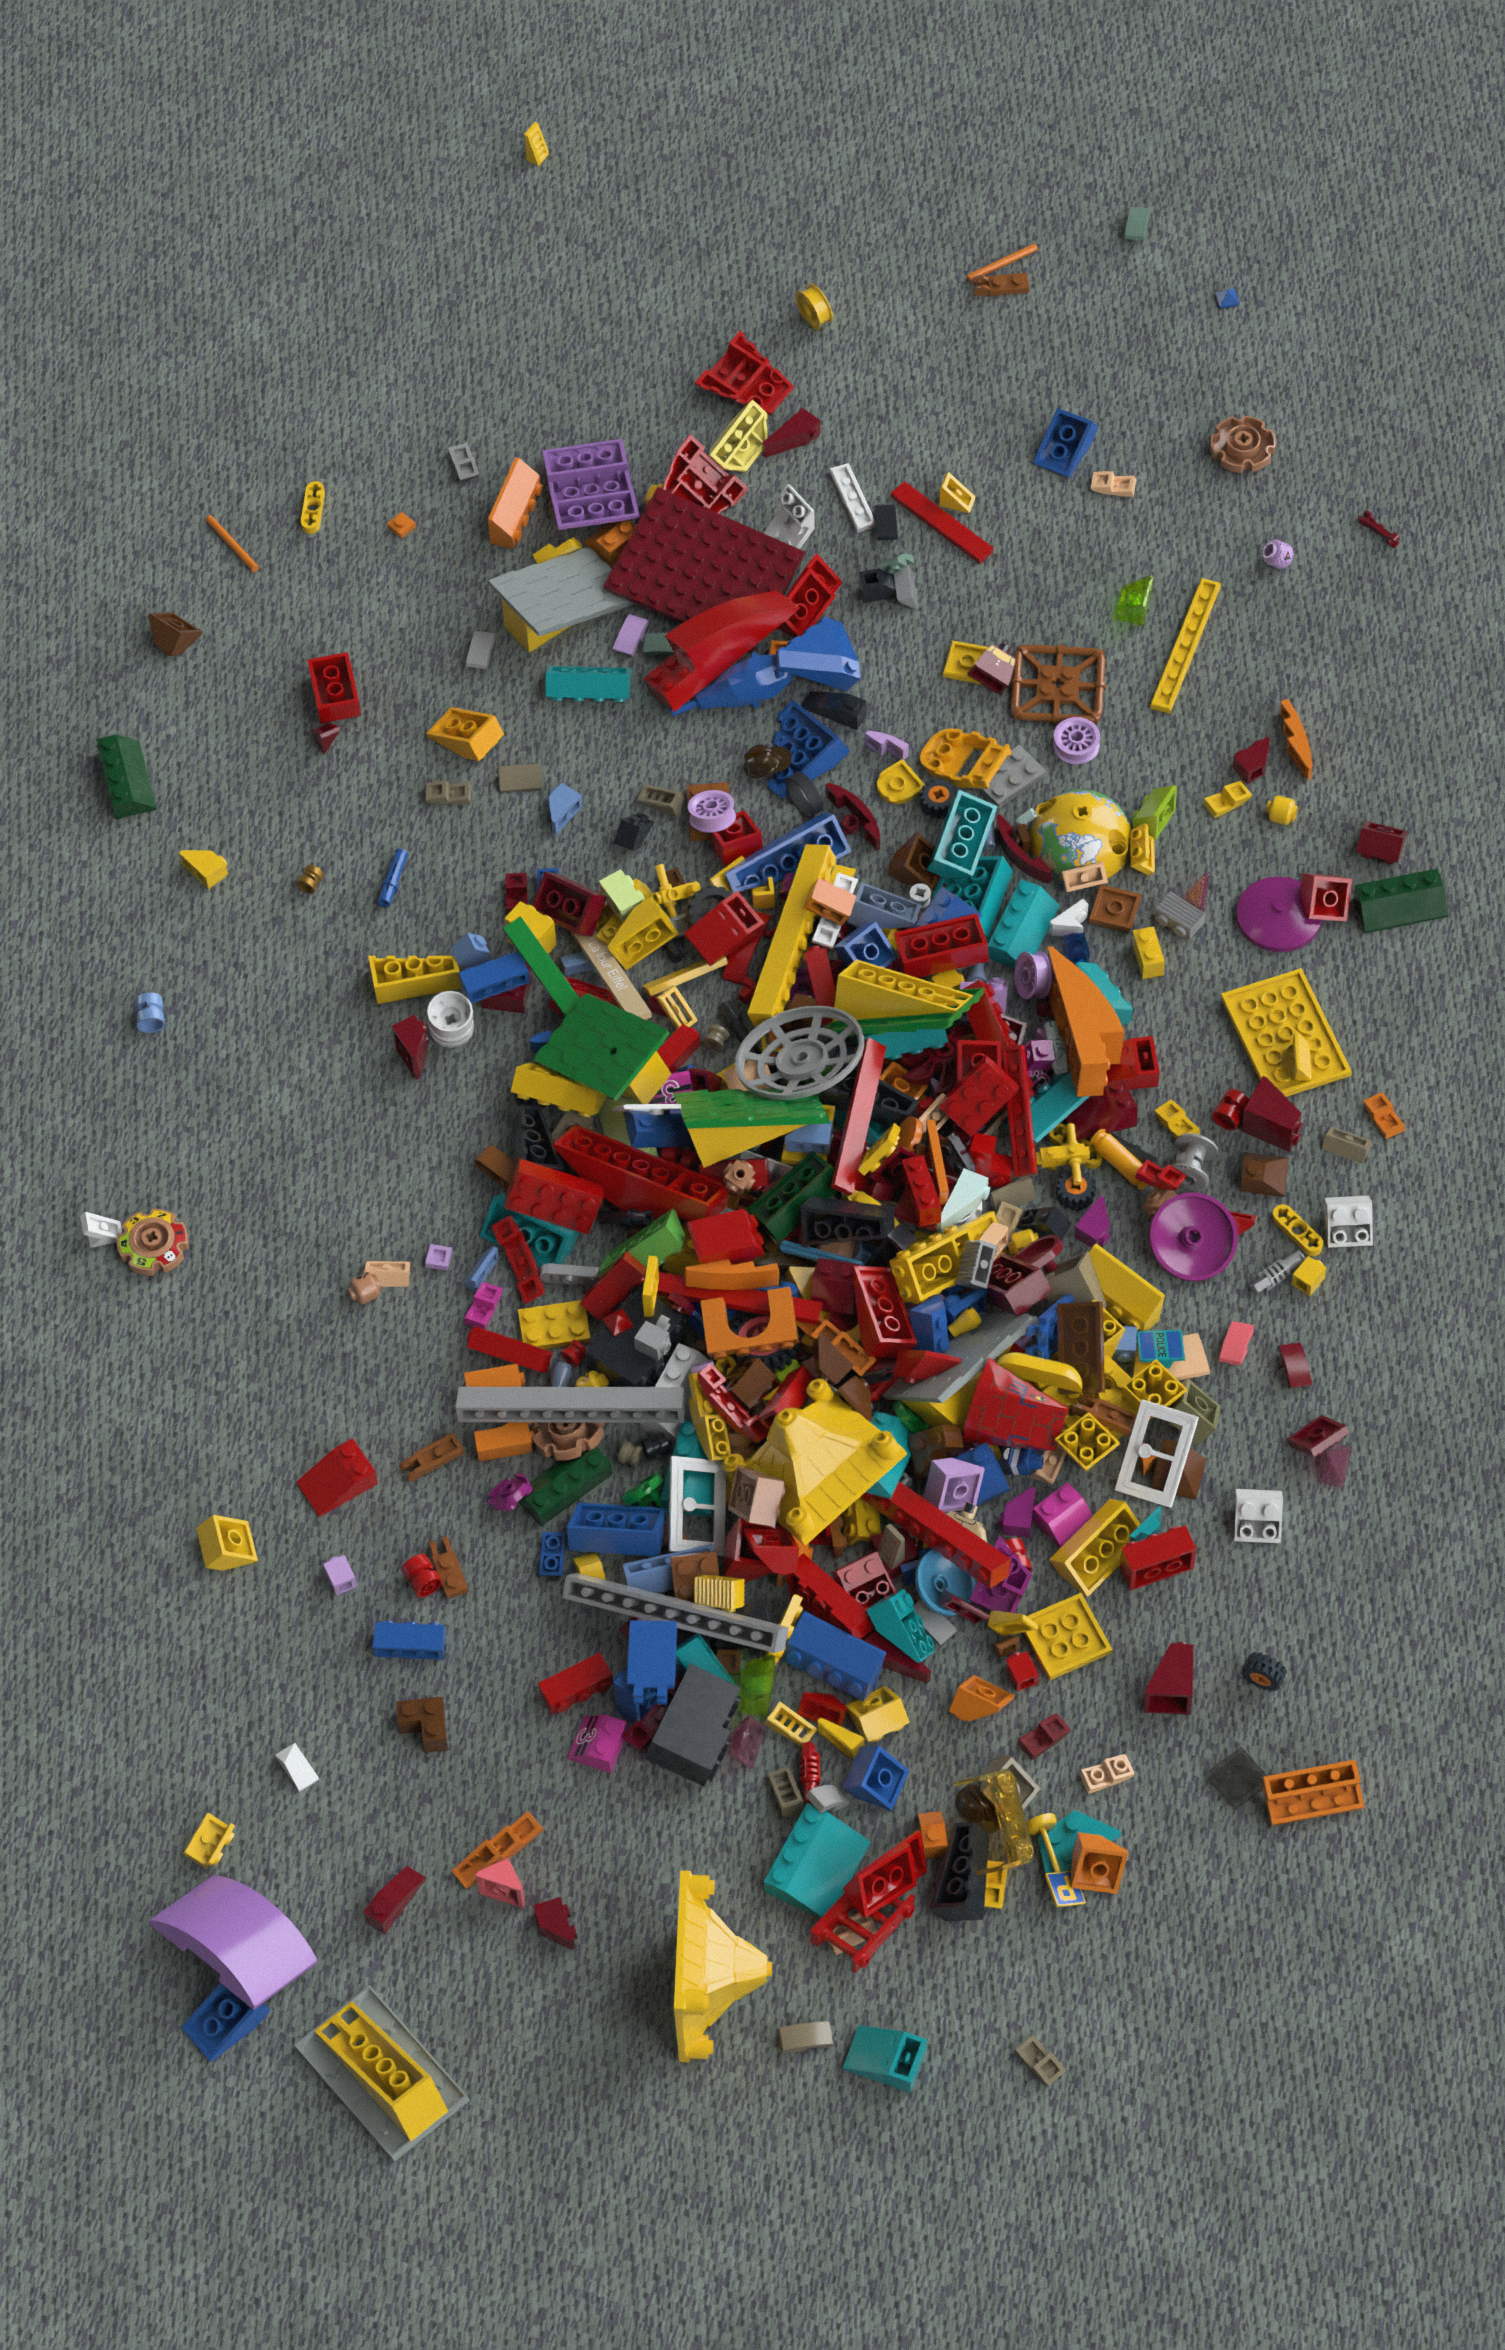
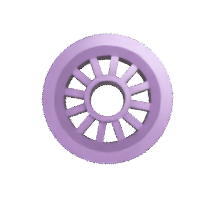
M1081 717L1065 719L1058 724L1054 731V751L1060 759L1067 763L1083 764L1089 762L1099 751L1100 732L1097 726L1088 719Z
M719 790L704 791L695 795L688 803V811L691 814L689 818L690 824L693 828L702 832H718L728 828L736 819V813L733 809L734 799L728 793Z
M1038 951L1034 955L1029 952H1022L1016 960L1014 969L1015 985L1023 999H1030L1032 996L1043 999L1051 989L1052 967L1048 956L1042 951Z

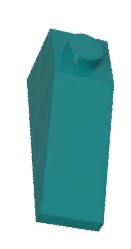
M699 1633L694 1634L676 1647V1662L681 1668L685 1667L687 1670L691 1663L736 1685Z

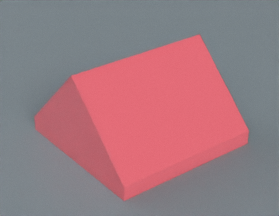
M509 1858L477 1872L476 1880L479 1894L524 1908L525 1901L522 1885Z

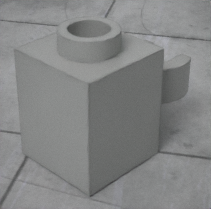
M661 1315L656 1326L645 1321L634 1337L635 1349L656 1360H659L662 1354L666 1355L671 1347L669 1332H667L670 1327L668 1323L670 1318Z

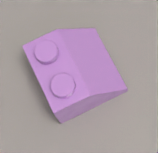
M954 1458L932 1460L923 1498L944 1513L950 1510H962L965 1502L976 1506L985 1469Z

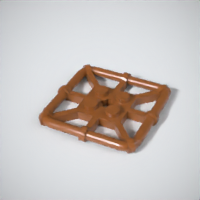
M1058 644V646L1019 645L1014 655L1016 662L1013 669V677L1010 679V685L1012 686V717L1016 720L1053 722V724H1058V722L1068 718L1081 717L1090 720L1094 724L1098 723L1103 710V693L1106 690V683L1104 682L1105 653L1101 649L1066 647L1063 644ZM1030 653L1057 654V666L1042 665ZM1063 655L1091 656L1077 667L1062 666ZM1022 658L1038 672V680L1021 678ZM1097 662L1096 681L1094 683L1079 682L1080 674ZM1060 682L1063 685H1060V688H1056L1054 683ZM1020 687L1037 688L1036 696L1020 707ZM1079 690L1095 691L1093 711L1078 698ZM1039 703L1054 704L1053 714L1032 713L1028 711ZM1059 704L1074 705L1084 715L1059 714Z

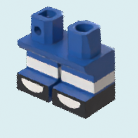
M1003 1446L1000 1465L1003 1473L1006 1475H1030L1032 1469H1043V1454H1035L1037 1449Z

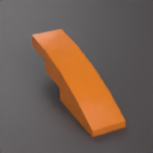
M1285 699L1280 702L1279 714L1284 719L1283 733L1287 737L1286 751L1305 778L1309 780L1312 775V760L1306 732L1289 699Z
M729 1259L685 1267V1284L688 1287L722 1290L779 1286V1267L777 1263L755 1267L753 1261L731 1265Z
M820 1316L818 1325L796 1321L797 1328L811 1340H814L820 1334L827 1338L854 1364L850 1370L860 1377L876 1362L874 1357H867L865 1350L845 1332L838 1330L827 1319L824 1320Z
M527 1811L511 1826L506 1825L490 1841L486 1839L452 1872L464 1887L468 1889L477 1883L476 1874L478 1871L507 1858L510 1859L543 1832L544 1828Z

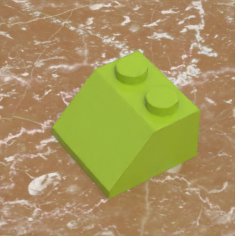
M1171 785L1154 788L1150 795H1146L1139 811L1136 810L1133 814V829L1146 823L1148 825V835L1154 837V841H1156L1175 812L1177 786Z

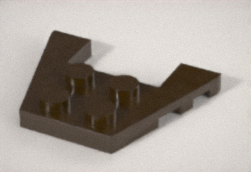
M758 1223L756 1229L764 1241L762 1245L764 1254L751 1260L755 1267L777 1263L779 1268H784L785 1271L790 1266L814 1267L813 1262L809 1259L792 1254L784 1256L766 1230Z

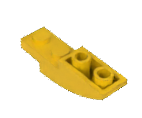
M692 1373L688 1375L692 1398L688 1399L697 1436L710 1461L724 1460L727 1456L731 1455L726 1421L716 1412L705 1396L697 1377L698 1373Z

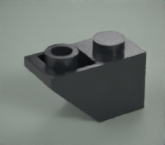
M881 569L859 572V589L863 603L897 597L893 574Z
M642 813L621 819L614 844L632 851L640 848L655 821L649 820V816Z
M1054 1206L1027 1209L1021 1215V1220L1017 1227L1020 1230L1031 1229L1033 1233H1037L1038 1238L1057 1235L1062 1241L1072 1223Z

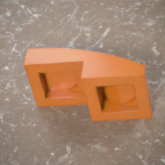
M1383 1092L1363 1100L1367 1112L1385 1139L1405 1131L1404 1123L1395 1114L1393 1104Z

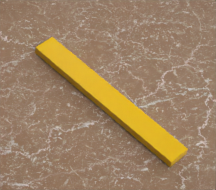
M1201 578L1150 704L1151 709L1168 714L1171 713L1221 588V583Z

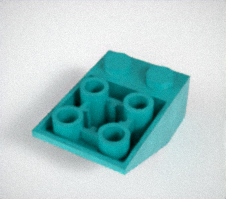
M905 1589L879 1600L867 1609L876 1630L917 1663L922 1662L935 1651L933 1640L926 1634L923 1628V1620L920 1615L916 1614L913 1608V1600L906 1593Z
M859 2025L842 2069L911 2093L927 2052V2039L905 2031Z

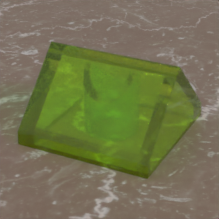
M1152 574L1122 586L1113 615L1114 620L1144 626L1153 596L1154 576Z

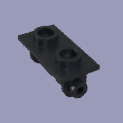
M953 1132L939 1141L941 1153L946 1157L958 1179L963 1169L972 1172L976 1171L974 1167L976 1164L972 1161L969 1153L961 1155L960 1151L965 1149L958 1135H955Z

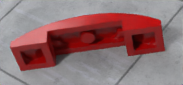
M755 911L764 922L761 933L730 953L723 973V980L743 985V980L750 969V962L762 934L767 930L772 915Z
M508 1216L492 1225L491 1227L498 1243L504 1247L519 1282L517 1287L524 1303L528 1304L544 1295V1285L542 1279H540V1272L536 1261L512 1216Z
M712 1363L697 1374L701 1388L708 1401L732 1428L755 1442H760L768 1435L769 1431L758 1419L759 1415L756 1414L751 1418L722 1386L726 1379Z

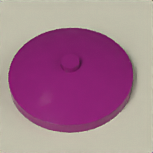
M1281 876L1268 877L1256 881L1245 889L1237 904L1236 919L1240 931L1248 941L1267 951L1289 952L1304 947L1315 938L1320 930L1322 920L1307 918L1300 897V881Z
M1196 1192L1176 1195L1160 1206L1151 1220L1149 1228L1151 1252L1156 1262L1164 1271L1180 1280L1196 1282L1216 1276L1230 1264L1237 1249L1238 1232L1231 1213L1220 1201L1209 1195Z

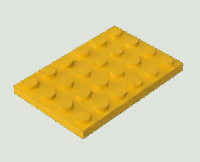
M1302 968L1221 993V1000L1259 1079L1261 1080L1263 1076L1267 1077L1285 1097L1351 1076L1352 1071ZM1295 1032H1298L1309 1043L1310 1081H1295L1292 1042Z

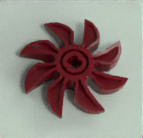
M955 1026L952 1033L947 1035L948 1042L944 1043V1047L938 1049L927 1047L918 1054H910V1052L902 1054V1057L897 1060L909 1068H915L902 1075V1079L914 1085H926L931 1083L933 1075H940L941 1078L935 1096H939L941 1093L946 1095L955 1086V1047L957 1040H973L976 1038L972 1026Z

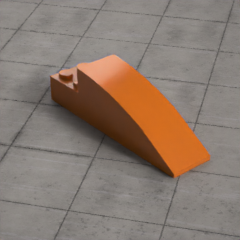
M1049 946L1047 948V956L1052 967V985L1048 998L1055 1022L1058 1024L1059 1035L1063 1037L1068 1055L1067 1063L1077 1097L1103 1095L1104 1086L1108 1084L1106 1072L1110 1070V1064H1120L1125 1031L1111 1004L1094 982L1055 948Z

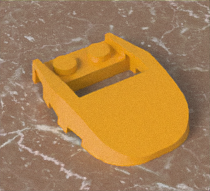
M951 728L941 730L929 739L921 751L920 761L930 775L939 780L944 779V782L948 780L951 785L953 784L959 788L988 789L990 781L1006 757L1011 756V750L1008 744H1005L1004 747L997 744L996 739L992 737L985 738L980 735V732L972 731L969 734L963 733L962 729ZM973 750L982 751V755L968 776L957 777V774Z

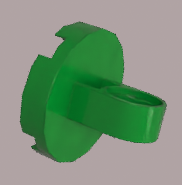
M901 1400L893 1402V1407L897 1414L896 1417L914 1434L927 1430L930 1427L927 1422Z
M659 1473L646 1477L634 1489L631 1488L623 1494L622 1500L626 1506L637 1501L641 1507H650L649 1501H654L657 1503L658 1508H665L660 1500L661 1495L656 1489L663 1482V1478Z

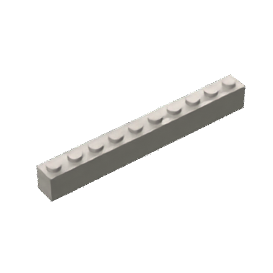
M469 1386L458 1387L456 1412L458 1422L684 1423L686 1400L684 1387Z
M580 1573L566 1575L562 1596L564 1599L649 1621H677V1628L773 1653L785 1650L789 1627Z

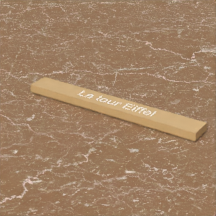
M596 929L593 937L579 935L570 931L620 1008L644 1020L651 1018V1011L606 944L596 939L598 934Z

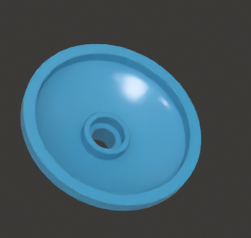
M934 1549L924 1554L918 1562L915 1581L923 1602L932 1611L940 1615H958L939 1604L942 1592L946 1589L969 1602L976 1586V1579L944 1558Z

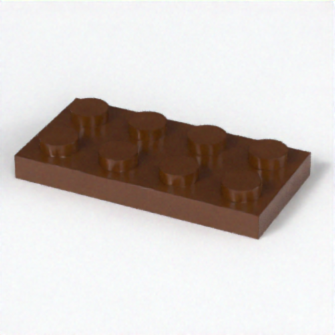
M1103 1302L1058 1303V1362L1072 1366L1079 1373L1082 1380V1393L1059 1388V1394L1105 1393Z

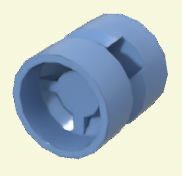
M144 993L137 996L135 999V1011L138 1030L144 1033L162 1030L165 1027L162 997L157 993Z

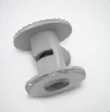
M1194 1133L1181 1134L1175 1141V1146L1181 1154L1177 1155L1176 1164L1170 1166L1187 1175L1179 1187L1191 1191L1203 1190L1208 1186L1209 1177L1201 1170V1164L1203 1161L1214 1159L1218 1154V1147L1211 1139L1203 1135Z

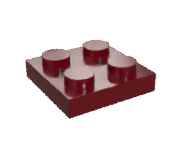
M1321 1415L1288 1437L1287 1441L1290 1447L1315 1457L1322 1454L1332 1444L1340 1442L1344 1436L1349 1434L1346 1425Z

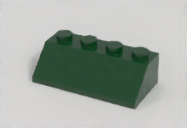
M117 734L96 739L115 818L120 819L157 810L140 742Z
M1438 868L1355 885L1353 900L1365 933L1448 917L1444 885Z
M811 1151L749 1206L747 1211L755 1216L757 1222L769 1235L778 1242H781L801 1224V1206L811 1196L830 1198L838 1192V1190L831 1187L835 1169L818 1154Z
M597 1447L591 1451H583L582 1456L578 1458L559 1460L530 1481V1486L533 1488L532 1492L522 1497L518 1502L542 1527L612 1475L611 1462Z

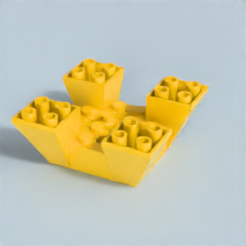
M1103 1308L1105 1393H1090L1087 1395L1100 1398L1138 1414L1142 1399L1168 1407L1187 1392V1388L1157 1359L1133 1378L1123 1371L1111 1358L1125 1332V1328ZM1026 1380L1040 1392L1046 1393L1069 1408L1062 1432L1055 1438V1442L1085 1471L1120 1445L1118 1439L1124 1434L1103 1426L1089 1412L1082 1418L1073 1413V1406L1076 1403L1080 1404L1077 1400L1080 1394L1061 1395L1059 1394L1058 1387Z

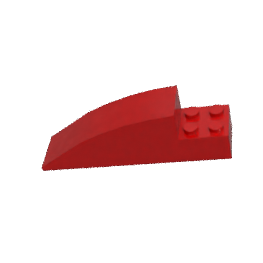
M775 590L736 598L710 608L687 620L665 635L674 654L652 670L643 680L652 696L675 712L797 612L800 607Z
M577 1124L553 1144V1148L583 1179L604 1185L603 1197L622 1211H630L629 1209L652 1211V1214L647 1215H654V1222L671 1209H674L679 1219L682 1218L690 1222L718 1215L726 1208L728 1189L724 1183Z

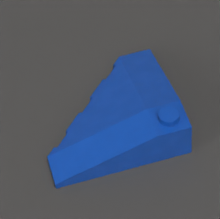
M827 617L821 619L818 625H813L804 631L801 637L797 636L791 640L788 646L785 648L781 647L776 651L777 669L843 691H848L861 679L859 661L842 622Z
M794 700L778 714L777 721L781 723L780 732H776L774 741L775 747L781 746L791 752L792 762L784 771L774 774L773 780H769L768 787L782 799L788 795L785 784L786 778L800 771L812 781L835 767L850 752L836 734Z

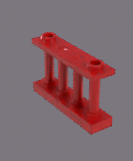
M844 1892L810 1930V1942L818 1947L823 1941H829L853 1958L852 1972L856 1974L860 1968H865L869 1964L871 1956L905 1918L909 1919L915 1911V1896L910 1894L904 1902L898 1898L891 1901L889 1904L897 1910L890 1918L878 1910L870 1914L869 1917L882 1925L875 1934H872L848 1917V1913L853 1908L856 1909V1907ZM843 1924L867 1941L865 1946L858 1951L835 1935L833 1930L837 1925Z

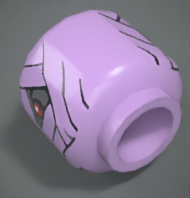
M1272 540L1263 548V559L1266 564L1274 568L1284 569L1293 560V549L1287 543L1280 540Z

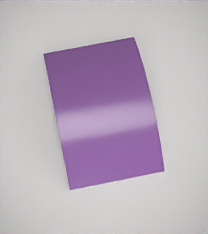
M622 439L542 450L549 493L558 530L639 518Z
M211 1876L149 1920L150 1925L183 1952L189 1948L220 1974L219 1982L253 2010L313 1967L318 1961L305 1938L275 1905L250 1887L223 1876Z

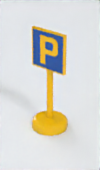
M1042 1814L1028 1820L1024 1824L1025 1831L1030 1835H1042L1055 1873H1046L1045 1878L1056 1907L1085 1904L1081 1889L1071 1888V1871L1061 1872L1046 1832L1056 1825L1055 1814Z

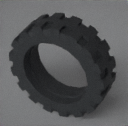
M714 885L704 887L694 893L687 901L688 905L684 909V913H686L684 920L688 924L687 929L700 920L698 909L703 900L714 898L721 902L733 893L726 891L724 887H716Z

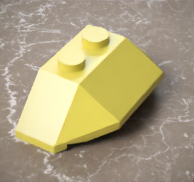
M751 400L731 420L711 446L709 457L723 470L746 472L761 453L762 442L767 439V413L756 402Z

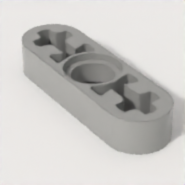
M544 1264L540 1267V1279L546 1283L593 1286L601 1277L597 1273L598 1267Z

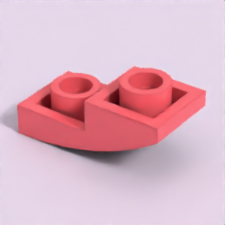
M1232 1321L1222 1346L1219 1362L1241 1366L1247 1354V1345L1254 1333V1325Z

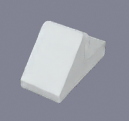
M1082 899L1051 920L1049 933L1052 936L1082 938L1083 926L1080 923L1088 916V903Z
M84 1212L80 1216L83 1235L88 1236L90 1247L117 1243V1236L122 1234L120 1221Z

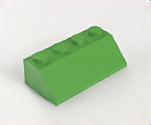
M671 1209L652 1224L646 1226L605 1254L597 1272L600 1277L625 1251H628L643 1264L646 1270L649 1256H657L658 1266L665 1262L667 1256L679 1253L683 1249L686 1236L676 1211Z

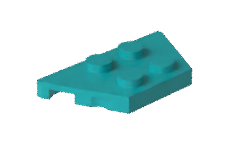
M1076 1810L1057 1822L1052 1829L1046 1831L1061 1872L1071 1871L1072 1852L1078 1832L1101 1835L1112 1842L1122 1835L1120 1830ZM1040 1834L1037 1840L1045 1874L1055 1873L1042 1835Z

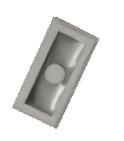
M907 565V567L901 568L899 572L894 573L897 600L906 606L917 609L914 576L909 565Z

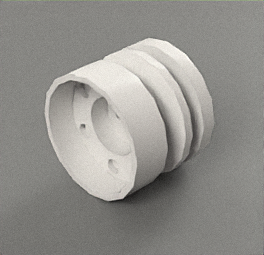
M455 991L441 992L434 996L427 1010L430 1036L443 1047H458L466 1043L471 1038L474 1030L473 1009L469 999L460 992Z

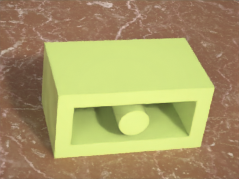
M621 869L599 881L601 894L607 896L606 901L622 923L629 916L633 908L645 900L640 890L636 891L631 877L625 875Z

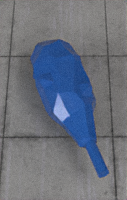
M754 651L751 653V658L727 668L711 685L697 693L694 700L686 702L675 712L671 709L669 710L673 717L696 707L702 710L714 707L735 708L752 704L756 709L759 708L760 701L775 697L794 678L795 674L777 669L776 654L758 655Z

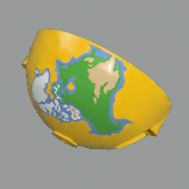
M1086 789L1070 790L1060 793L1046 803H1041L1036 807L1037 818L1033 820L1029 833L1031 853L1034 859L1039 856L1052 870V877L1063 881L1062 871L1103 862L1106 876L1109 878L1121 870L1130 857L1131 825L1120 806L1108 796Z

